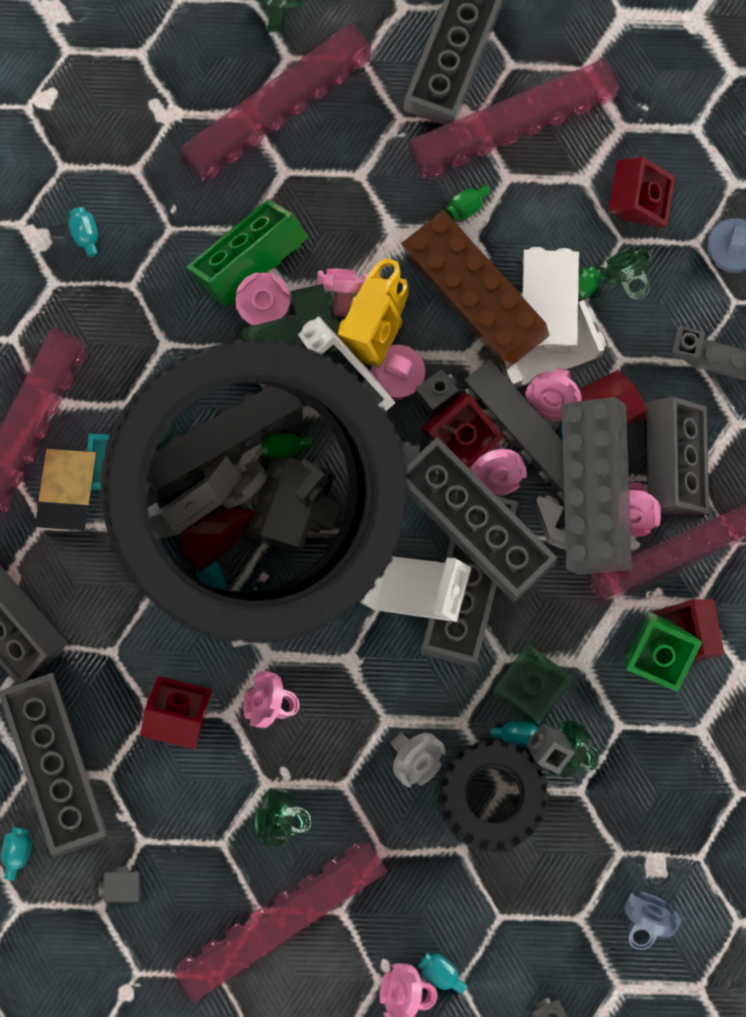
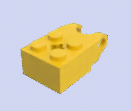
M384 258L370 271L357 296L352 298L350 310L346 318L340 322L338 327L340 340L362 363L377 368L381 367L403 323L400 315L409 293L407 280L400 278L399 263L392 259ZM385 266H392L395 269L389 279H383L380 276V271ZM401 284L403 289L397 294V286Z

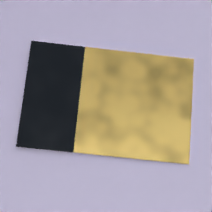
M46 449L35 527L85 531L96 452Z

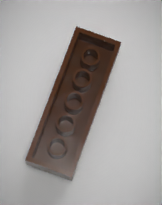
M444 210L401 243L405 255L506 370L550 336L546 322Z

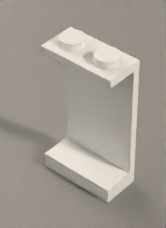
M541 247L524 250L522 258L523 298L546 322L550 334L547 339L530 352L575 354L578 334L579 252H572L568 248L545 251Z
M584 300L578 302V334L575 354L529 352L508 370L499 362L504 376L517 389L528 385L537 374L554 372L556 368L568 370L602 357L606 342L602 332H597L594 326L596 319L592 308H587Z
M319 316L304 325L298 336L308 349H313L323 354L334 344L366 379L363 383L378 398L379 401L377 403L380 407H384L387 411L395 404L380 382Z
M391 556L393 559L385 569L382 578L378 577L375 581L376 586L360 602L377 611L457 622L471 567L455 558H447L446 563Z

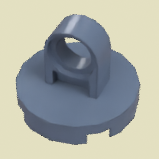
M730 218L721 221L713 228L707 241L709 256L711 255L718 268L726 272L740 273L746 269V221L743 219Z
M639 892L638 896H634V893L630 894L625 903L624 910L632 921L628 928V938L631 946L635 949L644 950L652 946L657 936L671 937L675 935L681 924V918L676 910L672 914L666 909L668 903L655 895L645 892ZM637 930H645L649 933V936L644 940H638L634 938L633 934Z

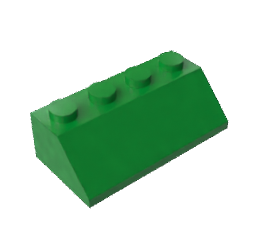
M267 199L186 268L213 299L226 307L236 301L237 288L246 277L258 272L267 273L269 270L276 268L288 254L299 249L308 237L291 212Z

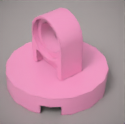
M331 268L327 269V274H324L321 270L318 271L317 285L334 291V317L347 316L350 310L352 293L359 292L367 274L364 273L363 278L356 277V271Z
M265 272L253 273L246 277L237 288L236 309L241 317L252 326L260 328L273 327L280 323L289 312L291 305L290 291L285 282L275 274Z
M398 344L390 347L381 367L371 366L370 372L393 400H403V398L415 395L416 387L424 382L426 371L424 361L418 352L408 346Z
M556 368L554 372H543L531 379L525 393L526 400L537 409V413L542 418L561 422L562 403L579 402L582 400L580 390L570 380V371Z
M499 443L480 456L471 468V471L498 497L508 495L520 487L519 482L523 477L525 479L527 476L526 466L522 457L512 450L503 449Z
M630 483V531L635 537L646 536L651 533L652 528L660 525L661 507L659 502L647 493L646 487L643 484Z
M260 671L253 677L252 680L256 681L252 690L247 689L243 704L244 717L250 719V726L267 728L273 723L275 718L285 719L297 713L299 700L294 693L283 690L280 676L273 672ZM282 698H285L289 703L290 708L288 712L283 711L281 708Z
M394 964L392 965L394 967L393 970L384 974L380 986V1003L386 1006L387 1012H383L385 1017H414L418 1009L427 1010L435 1004L437 999L435 987L421 981L417 970L412 965ZM422 988H426L427 997L421 1002Z

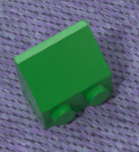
M647 611L623 662L626 670L678 692L702 641L675 623Z

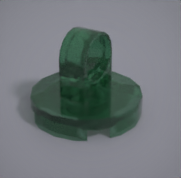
M254 0L270 5L267 31L281 33L285 8H301L305 6V0Z
M640 246L641 251L634 252L633 248H628L610 257L606 261L608 266L606 268L601 266L599 269L603 281L607 284L621 282L625 292L633 299L645 297L649 292L650 284L644 271L654 261L652 253L647 246ZM635 279L643 280V287L638 292H632L629 289L630 283Z
M575 721L561 723L557 728L561 729L560 732L565 734L576 753L559 774L549 769L547 771L557 777L565 778L572 775L575 771L595 770L598 767L600 757L597 749L589 744L588 730ZM588 754L589 763L587 766H585L583 764V761L585 760V757Z
M270 789L263 795L262 799H266L263 808L257 807L255 816V833L257 838H262L263 842L261 844L263 846L280 847L286 842L289 835L297 836L309 830L311 826L309 813L305 809L294 807L292 797L287 791ZM294 815H297L301 820L300 829L293 826Z

